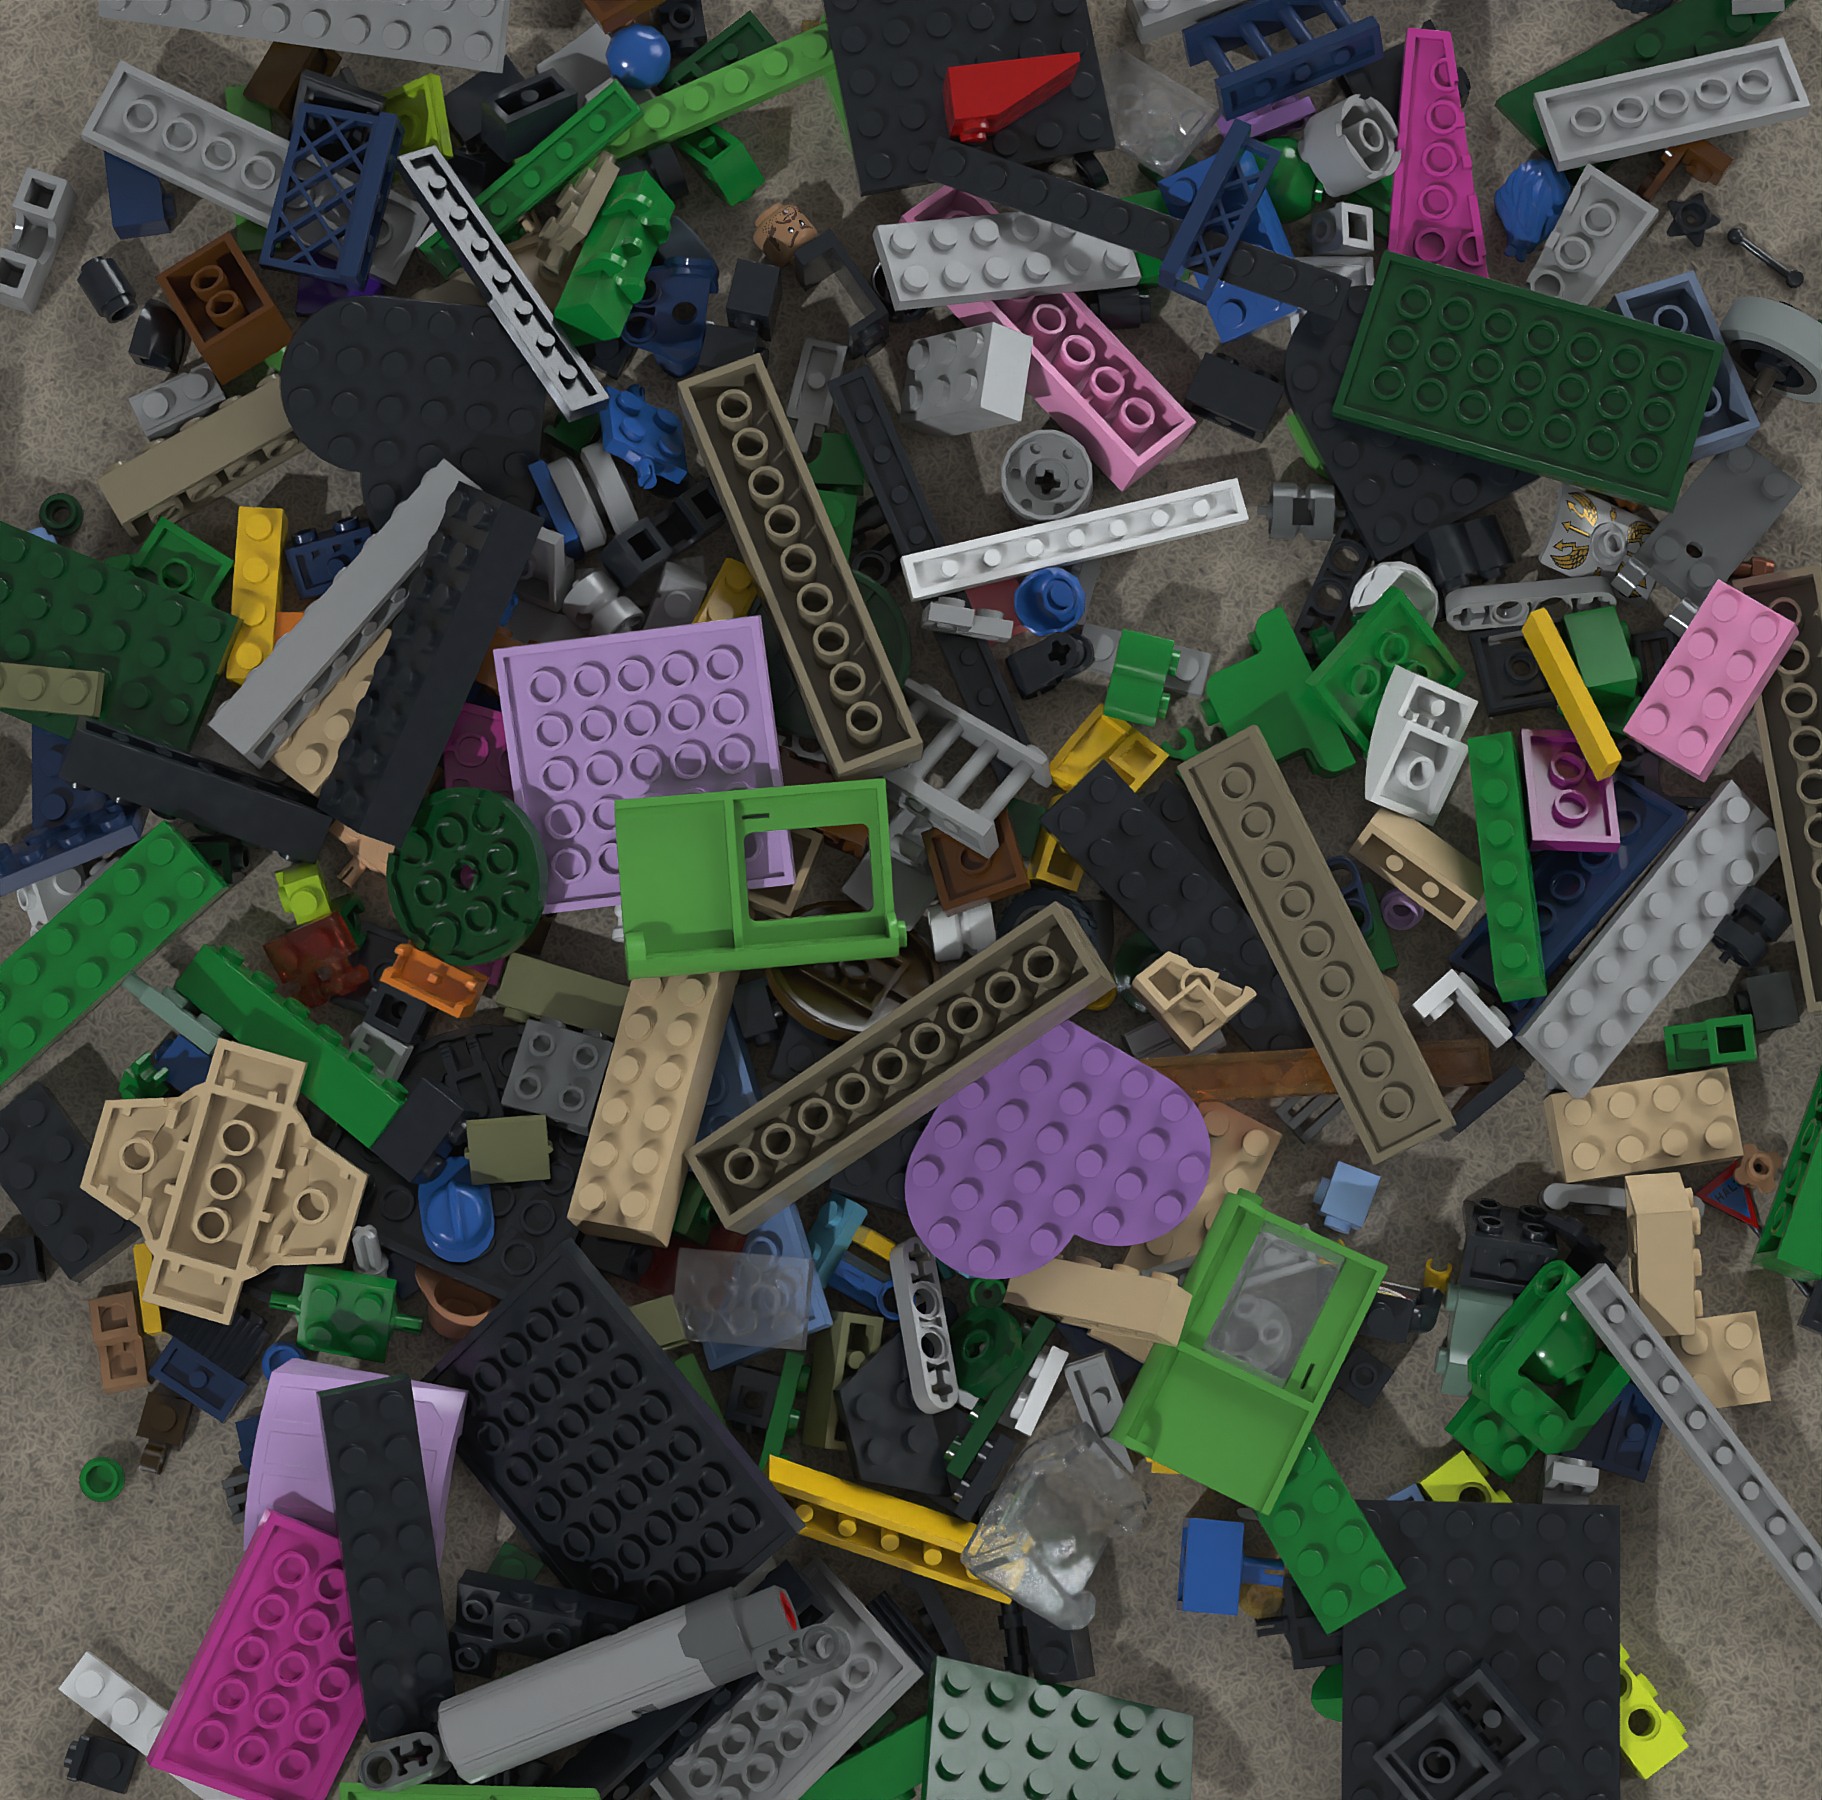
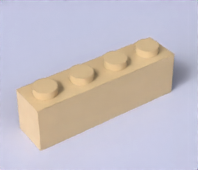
M1058 1254L1044 1266L1030 1273L1010 1278L1003 1302L1026 1316L1039 1318L1041 1314L1055 1322L1177 1347L1192 1295L1177 1285L1178 1279L1166 1273L1153 1271L1151 1277L1139 1275L1140 1272L1137 1269L1126 1265L1114 1264L1111 1270L1101 1268V1263L1090 1258L1076 1256L1074 1262L1063 1260V1256Z

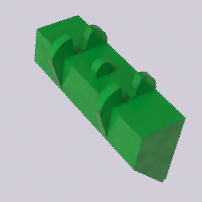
M647 171L615 178L594 220L555 309V319L574 346L620 337L633 305L642 300L646 291L644 279L659 244L666 242L670 235L671 224L669 220L676 205Z

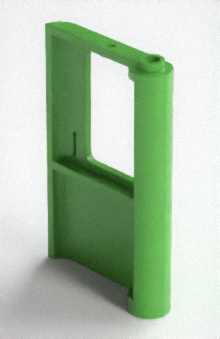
M885 778L614 800L624 949L628 980L899 956V948L907 946L905 921H897L894 912ZM848 824H864L867 826L873 905L868 911L769 920L751 919L749 915L744 848L746 835L752 832Z

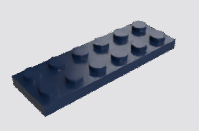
M1617 769L1612 774L1620 835V846L1617 852L1544 850L1532 863L1546 981L1688 821L1685 810ZM1486 915L1448 960L1451 968L1459 973H1465L1474 983L1502 1000L1494 981ZM1531 998L1505 1003L1520 1012Z

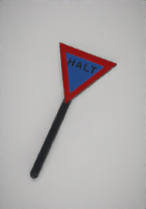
M1736 1160L1697 1191L1694 1196L1699 1197L1703 1203L1747 1224L1756 1236L1760 1238L1763 1229L1757 1222L1750 1190L1736 1183L1733 1177L1738 1161ZM1791 1279L1807 1298L1811 1290L1805 1282Z

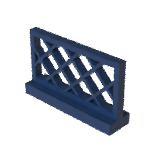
M300 102L259 260V266L262 269L342 283L349 290L365 292L396 170L397 157L400 154L405 129L397 114L380 112L379 116ZM309 117L326 119L333 129L312 143L305 134ZM334 121L342 122V124L337 127ZM356 126L372 128L369 141L355 150H352L343 134ZM339 138L349 154L327 167L317 151ZM304 140L307 146L301 149L302 142ZM313 154L323 170L300 183L295 175L297 163ZM365 155L362 165L359 158ZM355 162L361 171L359 181L342 191L332 175ZM328 178L338 194L316 207L307 191ZM292 181L296 184V187L291 189ZM303 195L312 211L290 224L284 215L286 204ZM354 196L353 204L351 205L348 199ZM344 202L350 211L349 220L346 224L332 232L322 215ZM319 219L328 235L306 248L296 232L314 220ZM282 220H283V222L285 223L286 227L283 228L282 230H280L281 224H282ZM291 235L302 250L287 261L273 258L276 244ZM344 236L343 244L341 246L338 239ZM334 243L340 252L336 270L318 267L312 256ZM308 259L311 265L302 264V262Z

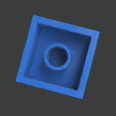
M1185 1518L1183 1519L1176 1610L1238 1616L1239 1589L1241 1584L1267 1585L1282 1588L1284 1575L1266 1574L1265 1570L1284 1571V1562L1281 1558L1244 1556L1242 1551L1243 1522Z

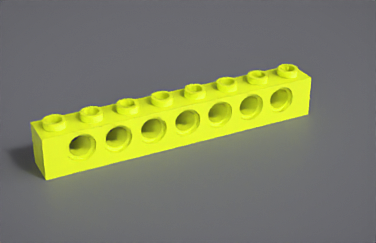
M1463 1450L1454 1453L1415 1483L1428 1501H1459L1461 1492L1469 1487L1479 1493L1481 1502L1513 1503L1502 1489L1495 1493L1485 1480V1477L1489 1475V1471L1482 1461L1472 1453L1467 1456ZM1620 1643V1754L1639 1778L1646 1780L1689 1747L1682 1737L1687 1731L1672 1711L1668 1710L1666 1713H1663L1653 1700L1658 1695L1656 1689L1642 1673L1637 1676L1634 1675L1625 1663L1630 1656ZM1637 1709H1643L1649 1717V1726L1640 1735L1632 1733L1628 1725L1630 1714Z

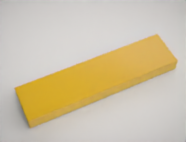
M1543 607L1532 611L1521 631L1597 781L1611 777L1622 760V756L1547 609L1545 610Z

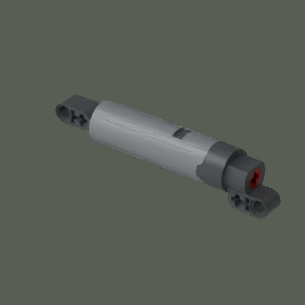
M774 1585L740 1598L737 1591L730 1586L632 1625L617 1634L607 1635L440 1702L438 1708L439 1735L416 1732L370 1750L364 1754L359 1762L358 1776L361 1783L370 1790L396 1793L444 1774L453 1764L459 1777L473 1784L635 1720L644 1713L657 1709L660 1710L756 1671L768 1682L785 1687L797 1685L845 1664L850 1655V1641L841 1630L822 1623L800 1629L795 1609L785 1589ZM830 1634L834 1639V1651L829 1657L820 1659L816 1653V1644L822 1636ZM780 1654L790 1658L802 1655L806 1661L795 1659L784 1665L785 1673L774 1669V1666L780 1663ZM427 1746L433 1748V1753L427 1756V1762H410L407 1758H417L427 1753ZM388 1759L392 1764V1774L386 1782L382 1783L378 1777V1769L380 1764Z

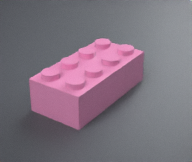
M1718 579L1623 729L1624 733L1629 739L1637 741L1644 748L1705 783L1799 634L1796 624Z

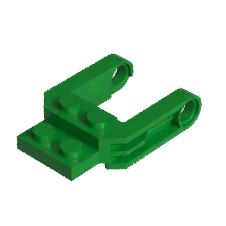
M161 516L138 553L106 558L103 562L219 610V604L215 600L234 572L235 561Z
M1562 1260L1551 1261L1538 1271L1468 1359V1382L1472 1384V1394L1444 1428L1446 1432L1509 1484L1537 1449L1546 1455L1575 1450L1631 1379L1605 1344L1600 1350L1596 1349L1592 1362L1584 1368L1588 1375L1576 1384L1564 1389L1555 1402L1526 1376L1518 1372L1520 1367L1573 1302L1566 1292L1581 1277ZM1562 1279L1559 1285L1551 1291L1553 1285L1558 1280Z

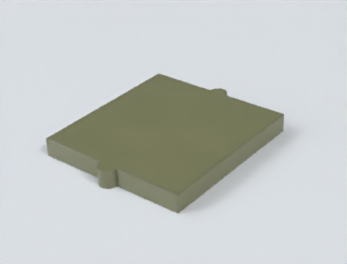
M546 1114L466 1120L468 1147L464 1149V1156L470 1161L472 1185L551 1179L549 1153L553 1151V1144L547 1138Z

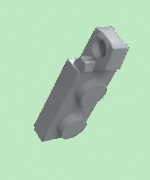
M807 336L786 411V417L806 461L809 459L814 438L822 440V433L828 431L835 404L826 383L843 374L848 355L847 345Z
M1105 1348L1066 1361L1063 1365V1371L1093 1450L1097 1449L1100 1457L1110 1455L1118 1477L1135 1472L1138 1463L1134 1451L1108 1438L1126 1399L1107 1349Z

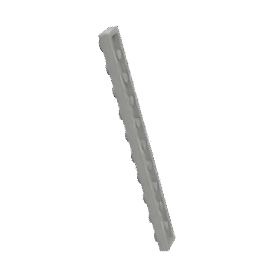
M1606 1263L1597 1264L1566 1292L1822 1629V1548Z

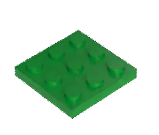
M1392 585L1304 682L1366 759L1368 758L1378 709L1395 665L1453 690L1467 675L1404 592Z

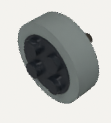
M1751 296L1736 299L1720 325L1719 330L1736 370L1755 380L1750 389L1751 393L1747 394L1754 412L1758 413L1764 402L1763 399L1766 398L1770 389L1792 399L1813 403L1822 402V324L1786 302H1777Z

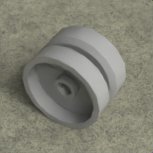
M602 440L581 449L580 459L587 475L585 478H581L574 462L566 456L547 464L552 479L579 534L585 553L605 544L606 532L599 516L605 514L612 530L617 535L639 522L632 504L633 497L619 466L614 464L609 452L604 450Z

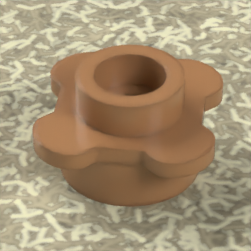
M1753 1143L1743 1145L1744 1155L1736 1163L1733 1172L1734 1180L1739 1185L1747 1188H1758L1763 1194L1772 1192L1776 1187L1774 1181L1776 1169L1782 1165L1780 1155L1774 1151L1766 1153L1758 1150ZM1756 1164L1761 1167L1760 1172L1755 1171L1754 1166Z

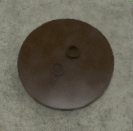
M822 901L803 906L795 910L791 917L785 918L863 912L866 910L852 901ZM914 929L906 931L907 946L899 948V956L765 968L766 977L774 996L793 1018L810 1030L843 1043L848 1042L941 979L942 975L934 952L923 937Z

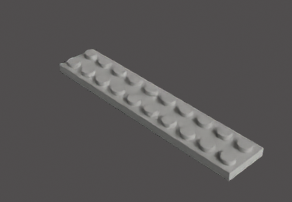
M99 0L98 17L503 73L511 0Z

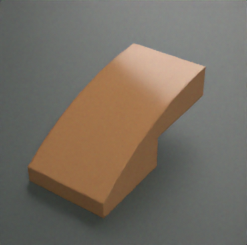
M129 1291L88 1300L93 1341L98 1347L104 1392L108 1395L151 1386L142 1327L134 1292Z

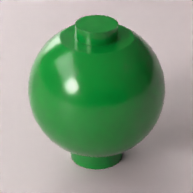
M1275 137L1262 142L1282 151V156L1266 186L1281 224H1289L1304 218L1314 209L1316 202L1323 203L1326 196L1323 184L1316 177L1309 163L1304 162L1299 155V140L1289 137ZM1253 154L1259 171H1263L1268 160Z
M1573 1302L1518 1370L1519 1373L1536 1384L1554 1386L1562 1383L1566 1389L1588 1375L1584 1368L1594 1358L1597 1341L1596 1332Z

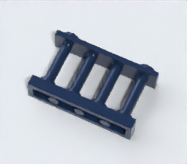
M1254 0L1181 30L1189 66L1192 67L1208 60L1219 78L1214 79L1219 110L1226 122L1383 59L1384 53L1380 25L1374 16H1369L1354 23L1343 8L1346 0ZM1326 13L1337 30L1314 38L1303 21ZM1287 29L1298 46L1275 55L1264 37ZM1247 44L1258 62L1235 70L1224 53Z

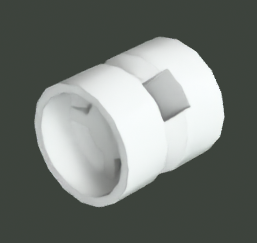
M991 903L947 917L943 912L941 904L929 905L927 908L933 952L938 962L960 959L964 951H968L973 957L996 941Z

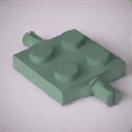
M132 972L123 982L122 987L139 998V1001L145 1007L152 1010L208 1055H214L218 1038L229 1040L230 1033L205 1014L197 1015L193 1012L197 1006L177 989L174 991L166 986L164 990H160L157 987H152L135 972Z

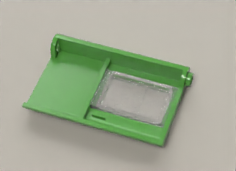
M1239 1188L1237 1194L1227 1192L1181 1286L1182 1289L1192 1295L1177 1347L1153 1343L1108 1438L1239 1503L1270 1516L1389 1266L1268 1212L1261 1207L1264 1201L1263 1198L1248 1190ZM1315 1365V1366L1313 1367V1369H1312V1371H1311V1373H1310V1375H1309V1377H1308L1306 1383H1305V1380H1306V1378H1307V1376H1308V1374H1309V1372H1310L1312 1366Z

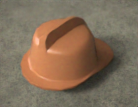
M416 1264L415 1276L420 1289L428 1301L429 1322L434 1330L447 1338L455 1339L459 1343L500 1303L495 1298L420 1264Z

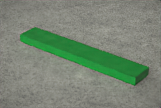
M615 79L477 196L474 202L496 234L501 238L645 115L644 111ZM438 230L418 246L422 254L446 281L450 274L462 268V265Z

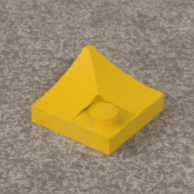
M1100 703L1050 762L1051 784L1068 791L1099 760L1104 759L1138 795L1167 763L1169 754L1126 721L1102 715L1104 704Z

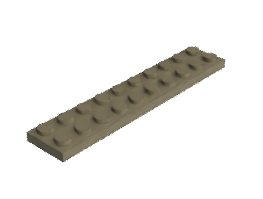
M1253 724L1178 765L1177 768L1373 1165H1378L1456 1126L1457 1124L1258 725Z

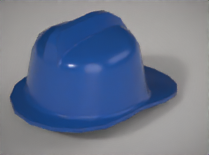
M463 1156L446 1157L447 1166L436 1180L427 1184H419L418 1200L422 1229L427 1245L437 1256L450 1262H466L479 1257L489 1247L494 1236L495 1219L490 1185H472L469 1159Z

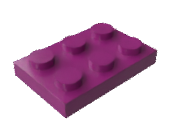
M1521 728L1517 741L1529 850L1616 853L1620 846V835L1613 776L1597 781L1572 730Z

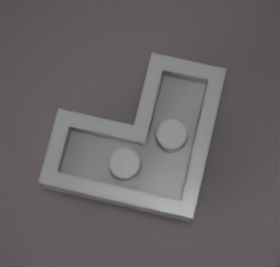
M939 597L938 601L931 602L921 613L919 629L1003 643L1009 641L1012 636L1014 621L1003 620V612L977 609V615H974L975 609L964 608L965 601L961 599Z

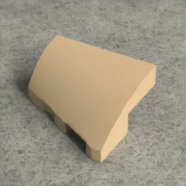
M1169 951L1137 975L1129 988L1187 1056L1231 1020L1257 995L1252 988L1245 986L1244 989L1225 982L1218 978L1219 973L1208 968L1193 967L1188 963L1187 959Z

